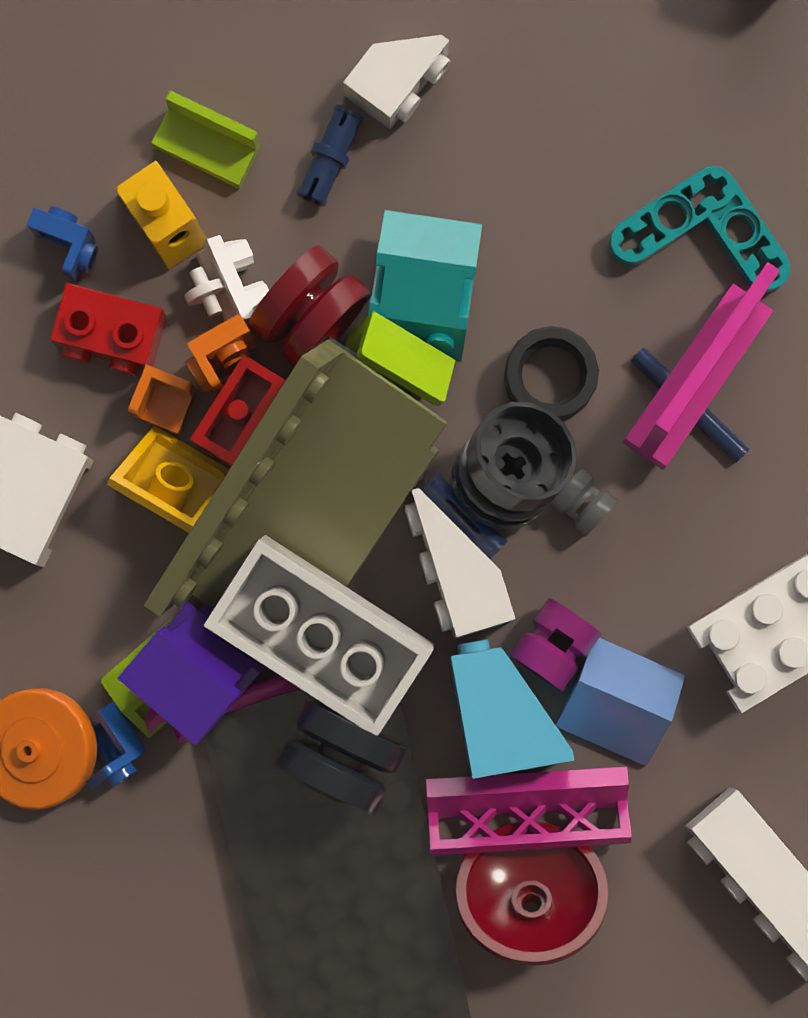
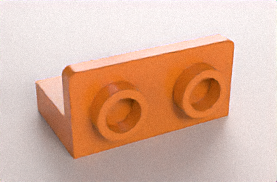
M240 313L188 342L187 345L193 357L185 360L204 394L213 389L216 395H218L223 385L214 370L221 366L224 367L225 371L235 368L243 354L250 358L251 355L248 351L256 347L250 330Z

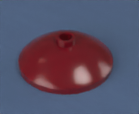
M536 822L549 833L562 832L564 828L553 824ZM521 823L508 824L493 830V832L498 836L512 835ZM590 846L469 853L465 856L458 872L456 900L463 925L470 936L483 949L507 962L526 966H540L557 963L575 955L595 937L607 911L608 883L604 868ZM528 902H534L539 905L540 909L536 912H528L523 908V905Z

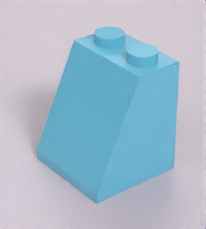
M488 639L457 645L459 655L448 658L469 775L473 779L574 761L573 750L502 647L490 649Z

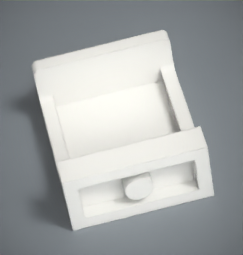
M15 413L12 420L0 416V549L37 566L44 567L52 552V549H49L48 546L85 469L90 470L94 461L83 454L87 447L86 445L60 433L57 440L54 441L39 434L42 425L25 416Z

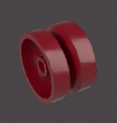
M320 245L312 247L286 270L260 301L248 322V327L267 344L279 341L287 335L282 345L281 355L293 367L296 366L302 355L329 339L336 343L359 316L372 295V291L353 274L342 277L334 282L338 274L339 263Z

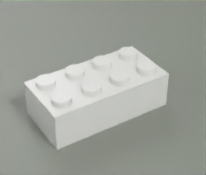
M267 535L257 541L204 624V627L351 722L377 736L426 663L435 645Z

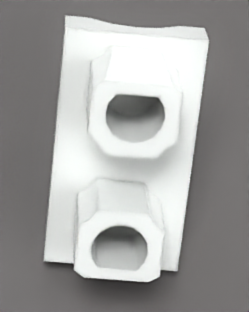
M220 235L207 239L205 242L206 247L196 255L201 267L190 271L195 287L184 296L187 304L194 306L203 303L209 317L222 313L225 321L240 313L248 326L252 313L269 289L263 281L245 287L241 283L237 273L249 269L254 264L253 254L247 240L240 239L224 243Z

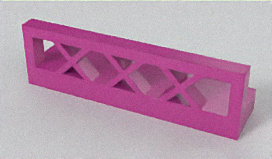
M627 767L502 774L474 779L472 777L426 779L431 856L631 843L632 835L627 803L629 791ZM616 807L619 828L599 830L587 821L586 818L595 809ZM559 811L571 821L562 832L554 833L547 832L536 822L545 812ZM524 813H532V814L528 817V816H527L526 814H524ZM509 814L521 823L512 835L498 836L486 825L496 815ZM474 816H482V817L478 820V819H477L476 817H474ZM459 817L471 826V829L460 839L440 840L438 820L440 818ZM579 827V828H581L583 831H575V830Z

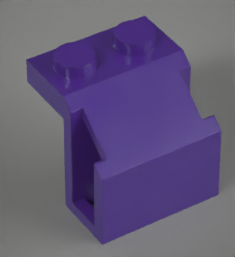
M191 603L186 604L167 627L163 626L155 633L117 678L194 745H199L251 683H256L268 669L256 659L204 627V624L214 610L207 603H204L200 609Z

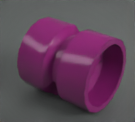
M548 598L533 620L536 626L534 633H524L509 656L533 674L563 692L578 670L575 663L576 658L587 657L602 634L570 609ZM554 631L568 640L563 651L547 641Z

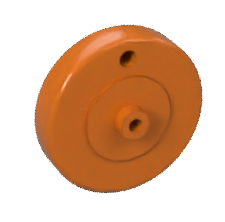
M48 688L22 690L1 699L0 797L19 808L42 810L62 804L76 796L87 784L86 781L90 779L97 757L95 731L86 712L69 696Z

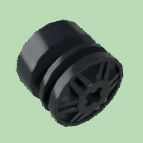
M510 402L496 407L481 421L471 437L457 453L451 470L453 491L461 507L481 524L494 529L515 530L528 525L540 515L572 479L577 464L575 441L566 424L551 410L532 402Z

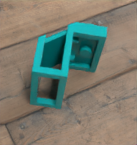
M385 210L375 265L377 267L368 316L375 311L457 362H462L482 224Z

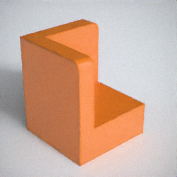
M146 364L128 407V412L136 419L180 436L198 390L192 382Z

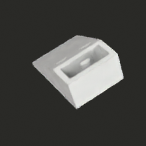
M419 488L411 490L412 503L406 504L404 510L412 536L422 535L427 551L419 553V559L427 584L437 582L442 600L434 602V608L442 632L451 630L454 639L515 620L516 618L501 570Z

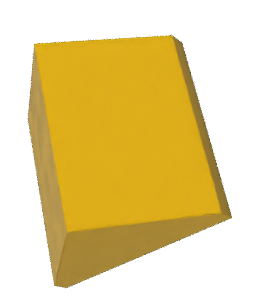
M154 425L111 475L107 485L189 534L230 469Z

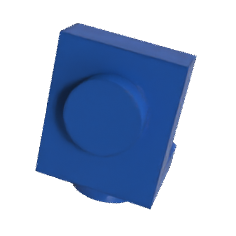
M51 206L48 212L34 207L26 226L35 236L70 249L63 264L62 272L67 279L78 282L82 272L89 273L93 267L98 253V246L94 245L96 238L89 228L76 224L78 217L72 213Z
M111 702L89 718L95 731L97 753L106 765L86 781L91 789L96 788L106 780L111 788L118 785L137 771L132 763L147 752L135 734L133 723L119 711L114 702Z

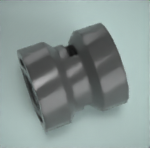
M581 468L549 505L559 514H568L574 520V527L586 537L616 505L618 500L609 491H600L593 485V477ZM593 494L595 498L578 514L576 510Z

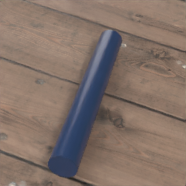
M645 347L631 360L659 389L671 373ZM706 408L696 425L737 463L749 451V448Z

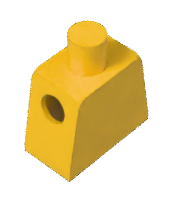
M157 161L149 164L115 188L118 197L169 270L206 246L207 238L196 217ZM182 231H186V233L180 239H178L175 242L169 243V241L175 235Z

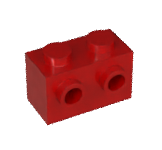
M66 283L50 340L58 348H62V357L87 364L90 363L91 356L110 361L109 369L137 376L138 370H144L146 364L154 366L167 315L160 307Z
M243 354L190 440L198 448L231 467L286 380Z

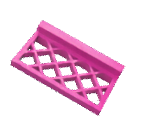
M767 262L747 292L732 284L631 429L623 444L664 471L774 310L760 302V300L780 272L778 268Z

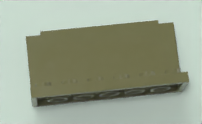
M329 339L301 356L144 603V606L161 617L173 605L181 609L191 595H194L214 609L257 541L265 535L348 588L377 541L385 533L411 494V490L415 488L438 454L439 449L433 446L448 422Z

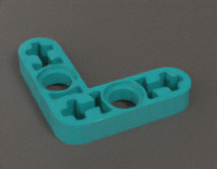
M708 166L701 169L620 222L614 228L609 239V251L612 258L623 266L634 267L644 263L705 223L749 287L757 278L755 272L760 267V264L753 253L747 260H744L741 254L750 251L759 240L764 244V247L760 248L757 252L761 260L765 264L773 261L780 270L775 278L776 281L771 283L765 294L777 291L787 281L790 274V262L787 255L733 176L726 169L718 166ZM707 179L711 185L717 182L722 184L723 189L719 193L720 200L717 201L713 196H709L699 202L696 209L702 214L697 216L690 200L702 192L705 187L703 180ZM684 191L688 192L689 199L682 194ZM667 204L679 206L685 214L684 224L677 229L664 227L658 218V211L662 206ZM647 217L651 230L662 240L656 242L652 233L640 243L639 251L641 253L636 254L632 249L624 252L620 248L624 240L622 233L627 232L628 235L634 237L643 232L647 224L642 219ZM733 218L747 220L752 227L751 239L744 243L732 241L726 233L727 222Z

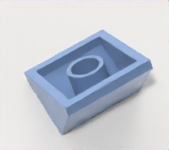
M599 638L588 656L584 657L555 725L562 730L647 766L672 723L685 675Z

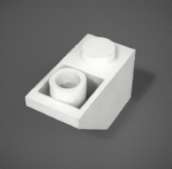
M443 35L372 44L344 80V96L390 130L398 119L405 123L419 106L421 98L417 95L428 81L433 85L436 84L449 67L451 60L447 56L450 40Z

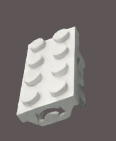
M808 553L687 626L688 631L699 648L709 644L734 685L726 693L738 713L745 712L808 674Z

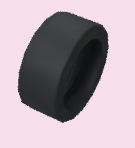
M547 326L530 331L516 342L506 361L504 383L507 395L512 402H532L551 410L563 421L572 418L585 408L597 388L599 367L595 352L583 337L567 328ZM548 346L559 347L569 352L578 363L580 371L579 385L574 394L565 401L554 404L540 402L532 397L524 387L522 379L523 365L528 356L537 349Z

